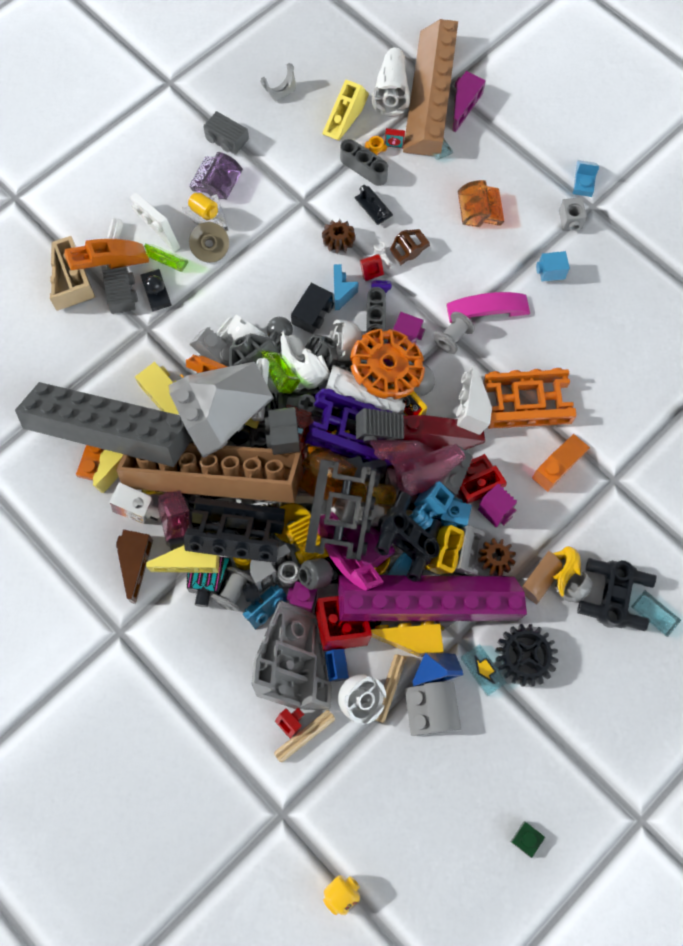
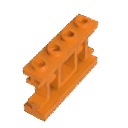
M553 368L545 371L533 369L527 372L513 370L509 373L493 371L485 374L483 380L486 392H495L497 406H492L488 429L572 424L577 416L576 408H573V402H563L561 388H568L570 384V379H568L569 369ZM553 382V391L544 392L543 383ZM501 385H512V394H502ZM519 390H537L538 404L520 405ZM545 400H555L556 409L545 410ZM513 402L514 412H503V403Z

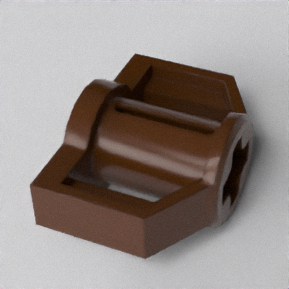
M420 229L404 230L395 237L390 252L401 266L408 260L418 257L423 250L430 246V242ZM410 235H416L421 244L417 245ZM397 244L404 250L405 255L401 256L395 248Z

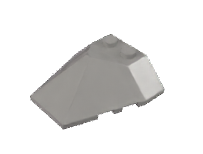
M255 362L187 375L169 385L170 396L189 435L203 458L223 448L228 443V439L237 431L240 432L244 428L243 425L251 417H255L274 398Z
M283 601L278 603L253 662L251 684L257 697L293 709L298 707L300 709L331 708L332 684L326 675V659L322 655L316 614Z

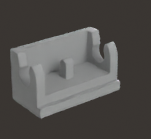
M467 525L459 528L464 531L465 537L463 546L458 551L459 559L454 573L463 576H474L478 572V570L474 569L479 540L485 536V532Z

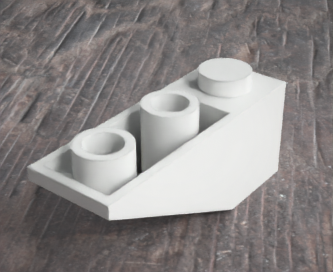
M474 365L462 377L461 383L463 388L459 394L461 402L456 416L458 417L457 426L480 435L490 425L492 406L478 368Z

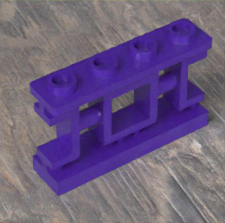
M321 389L315 395L316 401L314 406L324 409L321 423L314 421L309 425V432L306 434L304 443L347 458L361 456L363 463L385 458L387 467L393 464L394 456L391 454H393L394 449L386 447L384 443L380 442L375 444V449L367 447L364 440H357L355 435L344 432L347 418L356 421V414L364 408L382 411L381 409L376 408L373 404L357 401L354 397L340 395L332 389ZM332 407L341 409L339 417L331 415ZM329 424L337 426L335 435L326 432Z

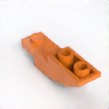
M123 239L86 240L85 246L67 248L64 251L71 271L102 265H109L110 269L149 262L143 244Z

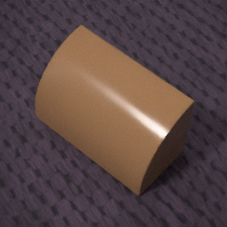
M548 551L522 585L525 597L536 605L555 581L553 576L563 569L561 561L552 552Z

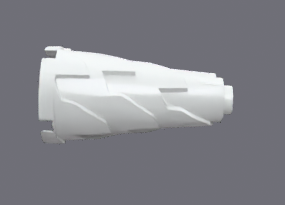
M394 47L390 48L388 53L385 54L384 62L372 93V104L376 111L377 108L381 110L382 115L397 116L404 113L406 107L408 108L410 92L407 86L405 55L400 48Z
M336 365L332 366L325 389H332L343 396L354 397L362 403L373 404L381 410H389L399 414L403 413L405 403L402 402V398L394 400L393 397L382 399L373 396L367 392V388L357 383L352 372L339 368Z

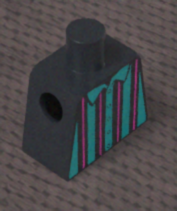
M219 557V573H187V589L190 593L196 594L195 606L208 607L212 594L220 596L229 575L227 568L232 567L230 558Z

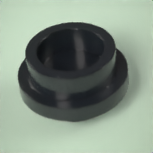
M246 583L247 588L243 589L246 602L251 601L252 605H255V602L260 601L255 583Z

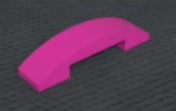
M514 292L478 294L449 302L446 305L449 323H452L450 316L453 312H460L469 319L471 317L509 313V317L530 314L527 295Z
M334 512L330 513L329 519L339 520ZM325 514L321 515L318 527L320 538L321 536L333 538L335 526L324 524ZM325 543V549L334 564L354 585L366 591L384 583L371 564L364 566L361 560L347 559L348 547Z

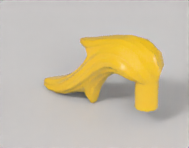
M570 546L553 553L559 560H566L563 569L553 576L554 579L558 580V591L562 597L564 596V590L569 579L574 574L581 575L580 555L575 548Z

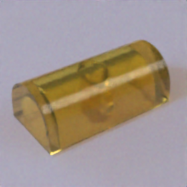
M353 482L350 494L361 496V502H365L368 482ZM379 483L378 487H373L372 496L376 497L375 504L393 505L396 499L395 488L390 484Z

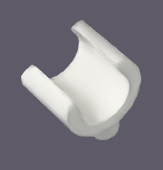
M380 241L381 248L378 249L374 245V254H379L388 268L392 269L394 266L386 255L385 243Z

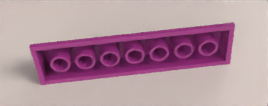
M338 575L340 621H519L527 615L525 592L514 576L422 575L420 581L414 582L409 580L406 575H379L384 583L365 591L354 585L344 575Z

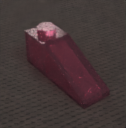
M453 444L394 464L397 485L401 492H406L410 496L427 491L465 459V454L457 444Z

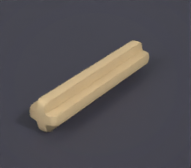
M394 655L384 683L386 698L383 697L382 703L384 709L375 721L384 723L406 661L404 656Z
M326 710L274 752L278 761L284 762L334 722V715L329 710Z

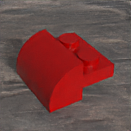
M483 454L471 460L470 467H468V471L464 475L465 478L463 479L462 486H460V490H458L457 497L463 503L470 504L483 498L497 484H501V487L505 488L507 481L497 466H493L487 456Z

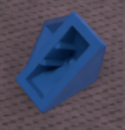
M425 653L412 681L413 686L444 682L463 676V670L456 654Z

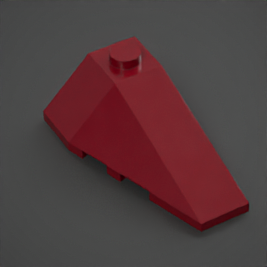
M428 415L404 416V440L400 442L403 465L419 466L429 464L432 460L438 459L443 446H460L467 450L485 443L484 431L479 435L457 426L458 419Z

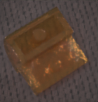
M476 180L463 185L458 190L463 225L480 227L483 223L501 226L504 223L499 188L487 186L486 180Z
M318 448L311 452L302 463L306 470L299 487L314 497L321 458L338 461L339 474L354 476L357 468L330 449ZM333 468L328 470L324 499L328 500L329 491L340 492L342 489L343 480L332 478ZM333 497L332 508L337 500L336 497Z

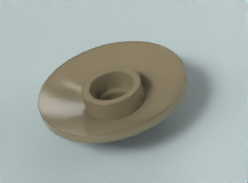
M203 222L197 225L190 234V250L200 261L207 263L217 262L228 251L229 237L220 225L214 222ZM207 240H211L213 242V245L211 247H207L205 245V242Z

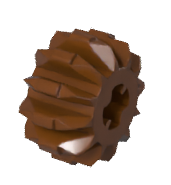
M341 219L336 223L331 220L330 225L325 224L324 231L322 232L324 247H328L330 252L336 250L338 254L342 250L346 253L347 248H352L356 238L353 226H349L348 221L342 223Z
M492 538L490 543L484 542L483 548L478 551V554L481 555L478 558V563H485L481 569L484 571L489 568L490 576L495 571L498 576H502L503 571L509 573L511 571L510 566H514L516 563L512 559L515 557L516 552L509 551L512 547L511 544L503 545L504 539H501L499 544H497L496 539ZM498 554L497 557L500 556L501 559L496 561L497 558L493 559V555Z

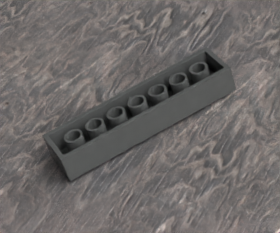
M38 382L15 409L23 429L171 467L175 466L192 440L180 415Z

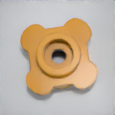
M373 136L369 141L365 142V148L376 155L387 150V145L384 144V140L380 136Z

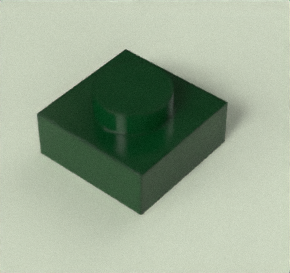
M523 821L510 842L532 858L544 841L545 836Z

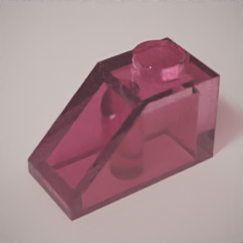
M180 490L158 496V511L167 543L169 539L185 535L189 523V509Z

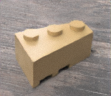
M72 236L54 241L51 246L52 276H50V300L56 311L95 298L85 268L71 271L64 255L65 249L76 247Z

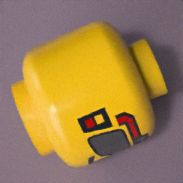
M338 875L325 888L323 902L334 915L338 913L346 915L360 901V894L358 892L360 886L352 876L346 878L343 875Z

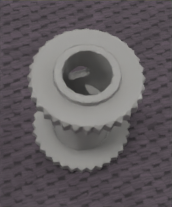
M453 312L451 314L452 323L444 332L438 331L434 333L436 344L450 354H455L458 351L456 343L464 333L473 334L475 330L472 321L460 312Z
M228 567L227 571L231 575L220 596L212 594L211 597L220 606L239 612L240 607L235 604L246 583L253 584L254 581L246 572Z

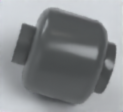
M324 558L304 561L298 571L300 583L309 590L329 586L334 575L332 566Z

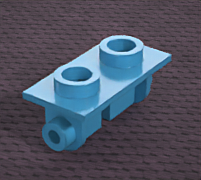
M277 584L274 587L270 586L260 596L264 601L262 604L257 601L255 605L251 604L244 609L245 612L242 615L251 623L255 630L275 613L279 602L288 601L286 593Z

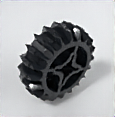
M523 624L518 626V630L512 626L510 633L506 631L503 633L505 640L499 639L497 642L502 647H497L495 652L502 654V656L496 657L495 660L496 662H503L498 669L501 671L506 668L508 672L504 674V677L508 678L512 675L511 682L513 684L520 679L521 687L526 685L527 680L530 687L535 686V680L541 685L544 683L543 677L545 679L551 678L549 671L554 672L556 670V667L551 663L558 662V658L552 656L558 653V649H551L550 646L555 641L551 640L548 642L546 638L549 636V633L546 632L542 636L540 634L541 627H538L534 632L532 624H529L526 630ZM529 638L535 642L532 645H525L516 639ZM510 645L517 656L513 664L509 657ZM540 647L544 654L543 665L540 664L541 660L537 656V651ZM533 648L529 656L530 658L524 659L520 663V660L523 658L522 655ZM522 665H527L531 669L535 668L538 672L528 674L518 669Z

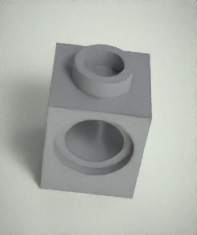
M583 197L562 200L559 214L563 231H576L583 228L587 219Z

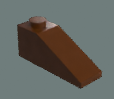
M123 529L122 536H118L116 548L118 549L126 597L131 603L136 604L153 539L149 534Z

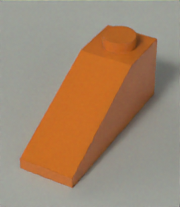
M573 434L539 466L532 479L549 492L590 447Z

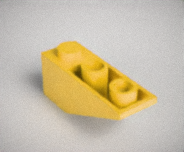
M434 621L421 622L420 626H412L411 623H401L396 628H389V625L375 626V629L371 630L372 638L417 657H423L425 653H443L440 624H434Z

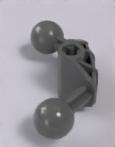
M274 317L267 325L268 337L247 334L237 338L229 348V367L250 362L256 363L259 358H266L269 362L275 363L280 356L278 345L281 343V332L284 331V334L287 336L293 333L291 322L285 317Z

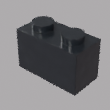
M311 282L291 313V323L313 334L316 329L321 328L325 314L330 313L334 306L333 293Z

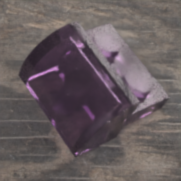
M217 152L215 157L205 156L189 187L195 192L208 193L211 198L227 200L243 169L231 156Z

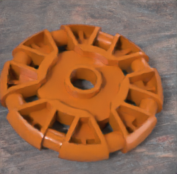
M382 329L369 331L362 335L361 340L356 341L351 351L352 374L357 383L367 388V392L373 396L382 399L393 397L394 400L404 398L413 393L414 388L419 387L423 380L425 367L422 363L424 362L422 352L415 342L412 343L408 336L392 329L388 331H382ZM383 339H388L389 344H383ZM361 360H367L366 364H361ZM383 360H391L393 362V366H386ZM372 375L376 381L372 382L368 377ZM405 376L409 379V382L404 379ZM393 384L394 389H389L388 386Z

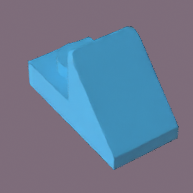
M577 161L573 194L592 197L596 175L599 170L597 163Z
M334 264L335 310H340L358 293L359 283L346 282V272H342V264Z

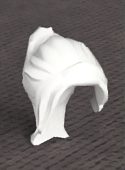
M284 331L281 332L282 364L290 387L294 392H299L304 388L311 390L322 385L330 375L323 356L317 357L311 350L305 348L302 352L305 355V362L302 363L292 351L289 337L284 334Z

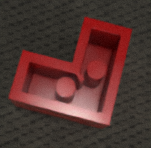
M339 596L318 598L315 613L323 652L368 645L372 637L369 621H340Z

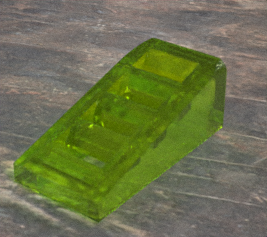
M263 351L262 356L269 361V373L277 390L283 393H293L301 382L299 377L279 353Z

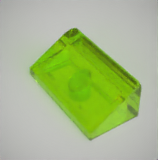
M147 243L144 245L149 258L177 271L183 272L188 264L187 259L161 247Z

